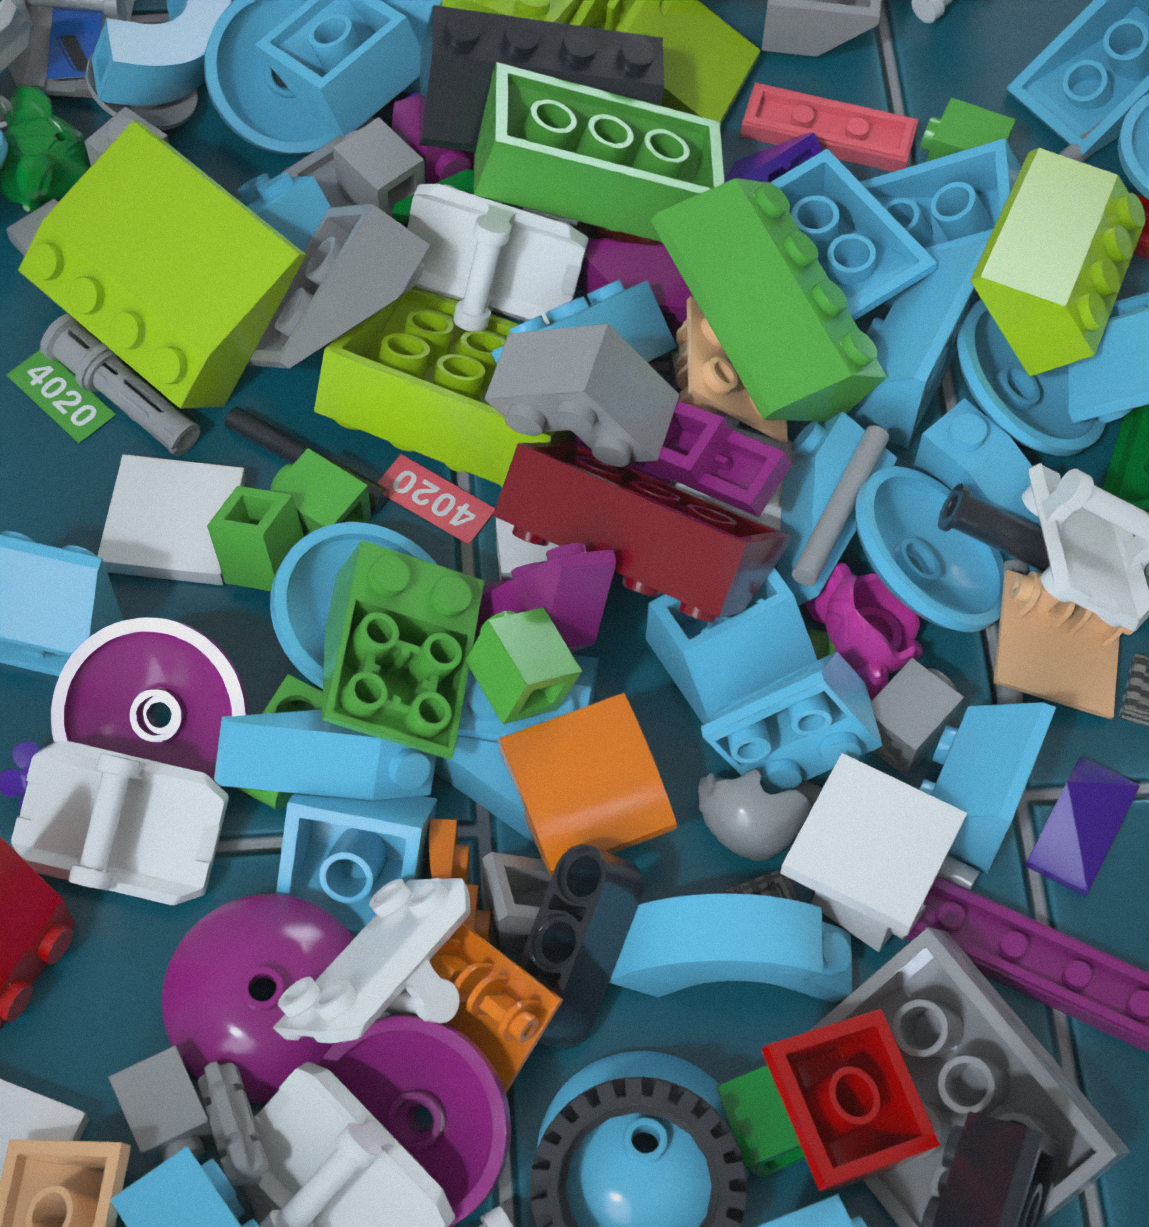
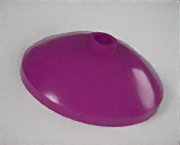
M136 618L121 621L101 629L83 642L71 655L55 686L51 707V727L54 743L59 740H66L205 773L214 781L222 717L248 715V703L237 669L226 653L212 639L199 630L178 621L164 618ZM159 702L167 704L171 709L172 718L167 726H162L155 720L154 709Z
M260 894L231 901L213 910L198 921L175 950L167 968L162 991V1011L166 1032L172 1047L176 1046L186 1068L199 1080L205 1074V1066L215 1061L219 1065L233 1063L239 1069L249 1103L267 1104L296 1068L306 1062L319 1065L324 1055L335 1043L317 1042L314 1037L302 1036L298 1041L284 1039L273 1028L285 1015L278 1006V1001L282 994L295 982L305 977H312L316 981L354 939L346 927L329 912L311 902L278 894ZM262 978L273 980L277 988L271 999L259 1002L251 997V987L257 980Z
M393 1015L379 1018L361 1038L337 1042L329 1049L318 1066L330 1070L442 1188L455 1215L454 1221L448 1227L458 1223L475 1211L490 1195L503 1172L508 1157L511 1137L510 1111L506 1093L498 1073L483 1051L470 1038L446 1023L424 1021L418 1015ZM419 1105L427 1107L432 1114L430 1129L422 1127L416 1118V1111Z

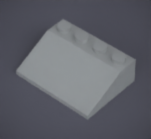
M927 927L809 1030L812 1031L878 1009L883 1011L940 1143L939 1147L893 1170L863 1180L899 1227H920L930 1198L933 1195L942 1197L950 1169L942 1166L945 1144L955 1124L964 1127L968 1111L1044 1132L1065 1147L1042 1224L1131 1152L947 931Z

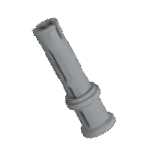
M70 314L62 315L48 327L40 343L41 353L48 360L60 361L76 375L75 380L81 388L92 392L100 391L133 421L137 422L169 449L168 451L173 456L183 455L195 444L200 435V426L187 418L154 388L150 387L123 364L124 360Z

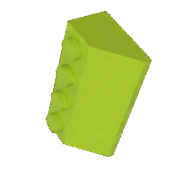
M1041 148L1028 152L970 279L1029 377L1095 355L1145 224V213L1139 198L1133 193H1128L1119 175Z

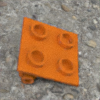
M462 923L429 960L430 965L438 976L454 984L459 993L458 1011L452 1019L443 1023L462 1032L483 1051L498 1073L505 1093H507L563 999ZM399 1013L398 1015H417V1014H404V1013Z

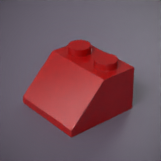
M882 1009L768 1044L761 1049L819 1191L838 1190L893 1170L940 1146Z

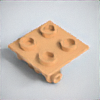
M690 296L687 299V320L683 322L676 333V341L679 345L677 384L682 389L678 401L714 414L721 410L780 443H786L788 441L787 420H763L695 298Z
M1007 570L1004 574L993 683L1111 720L1114 717L1119 638L1122 633L1131 635L1134 631L1123 626L1120 628L1110 626L1096 613L1071 601L1065 603L1057 600L1042 585L1040 580L1041 573L1032 571L1026 576Z

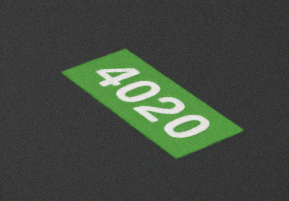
M40 350L6 374L10 380L77 443L82 442L116 415L91 391L81 388L77 384L75 376L59 361L48 360Z

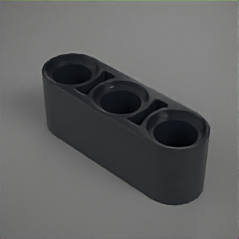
M580 844L571 847L561 856L518 963V966L563 999L537 1043L565 1050L581 1044L592 1029L641 901L644 888L642 873L636 864L626 858L592 845Z

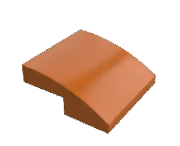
M625 693L498 738L500 754L524 805L526 823L550 877L553 875L561 856L571 847L586 844L615 853L677 829V822L663 782Z

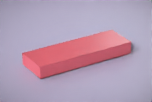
M755 82L743 118L740 137L778 145L803 134L814 132L822 151L828 149L838 160L894 172L907 166L919 119Z

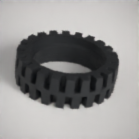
M639 1076L609 1080L595 1085L572 1099L559 1111L548 1125L536 1150L531 1170L530 1201L537 1227H579L571 1214L566 1185L571 1158L585 1136L608 1119L642 1113L666 1118L690 1134L706 1158L712 1187L707 1215L699 1227H741L747 1201V1175L740 1147L725 1120L708 1102L691 1090L673 1082L659 1078Z

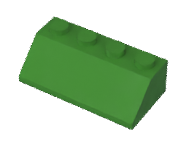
M496 63L475 151L474 195L489 198L499 203H509L545 212L555 217H565L604 227L610 231L624 232L663 243L650 221L658 212L724 183L720 122Z
M734 178L658 212L650 220L763 420L827 421L842 411L844 413L850 411L887 378L876 359L878 353L874 343L857 327L847 310L848 301L845 294L835 283L829 280L817 260L819 253L815 244L798 228L788 211L790 203L777 186L769 182Z

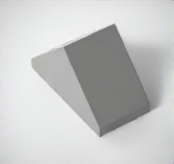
M490 852L482 857L484 896L488 910H491L492 913L491 923L498 950L506 954L524 949L552 876L550 877L542 859Z

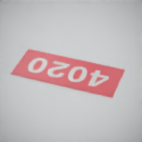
M402 454L378 481V484L390 490L389 499L468 545L495 511L494 507Z

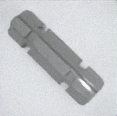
M216 1061L205 1066V1074L199 1078L198 1084L204 1104L207 1105L205 1108L219 1155L223 1157L221 1162L225 1176L234 1187L247 1184L249 1187L256 1186L261 1183V1175L268 1170L269 1164L263 1145L259 1141L261 1139L246 1092L244 1091L245 1088L239 1069L233 1063L219 1065Z

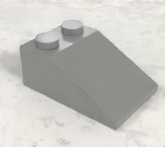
M374 204L328 208L303 251L306 257L252 354L248 365L289 369L398 299L402 293L410 291L420 279L424 270V263L421 260L430 244Z

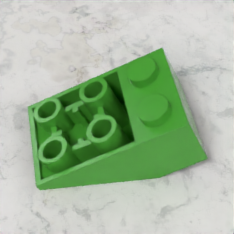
M361 540L337 573L325 628L322 721L451 759L454 756L469 666L465 659L474 643L484 580Z

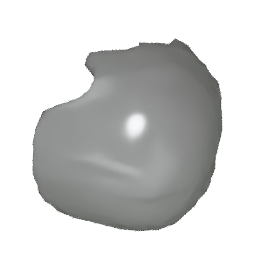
M758 769L750 770L733 780L722 777L715 778L713 773H709L707 777L704 776L700 779L698 785L700 801L698 809L703 814L705 824L711 833L725 847L739 856L754 861H763L780 854L797 836L812 809L810 802L800 791L787 790L773 795L764 792L760 784L761 774Z

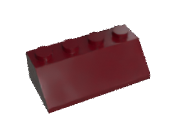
M574 441L518 443L493 514L494 517L514 525L512 530L514 536L532 544L547 546L549 542L562 546L572 543H584L586 552L614 550L616 558L614 571L624 575L622 580L624 586L649 596H659V593L662 592L681 601L679 605L681 612L706 622H716L717 618L742 613L787 549L792 537L632 466L617 467L605 464L593 456L592 449Z

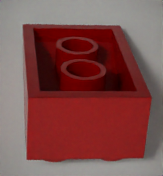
M1 836L0 1029L6 1021L13 1022L23 1013L32 997V984L47 963L52 965L64 955L73 937L72 928L75 925L63 898Z

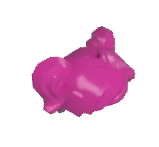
M837 563L819 595L806 602V607L813 620L825 623L830 641L833 643L836 652L844 658L865 682L870 701L888 684L889 674L903 668L911 658L915 660L920 659L923 654V646L914 640L920 627L919 616L896 599L883 585L876 573L856 576L851 573L845 563Z

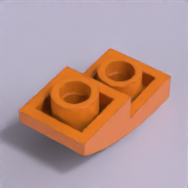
M430 818L429 854L432 879L462 878L469 891L471 913L463 923L490 943L491 910L480 909L478 885H468L470 845L459 844L457 820Z

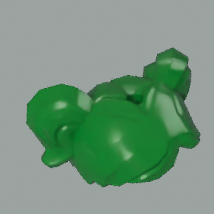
M19 86L12 91V109L10 108L5 115L8 128L3 134L8 142V152L0 170V190L11 202L22 204L24 211L32 213L38 209L41 202L48 203L52 199L59 202L86 173L91 164L84 142L87 140L85 133L53 115L50 98L41 89L31 86Z

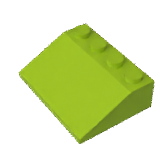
M133 120L42 220L18 271L180 409L224 407L302 265L306 254L141 121Z
M414 286L407 293H402L398 299L337 337L324 349L314 412L334 419L344 428L362 430L385 439L398 449L415 451L441 461L454 471L471 473L503 487L518 443L570 441L568 438L572 434L571 430L547 431L537 436L516 432L506 424L505 417L484 399L497 366L491 351L505 345L508 334H510L509 329L520 324L490 314L488 327L480 332L464 330L453 321L456 304L459 301Z

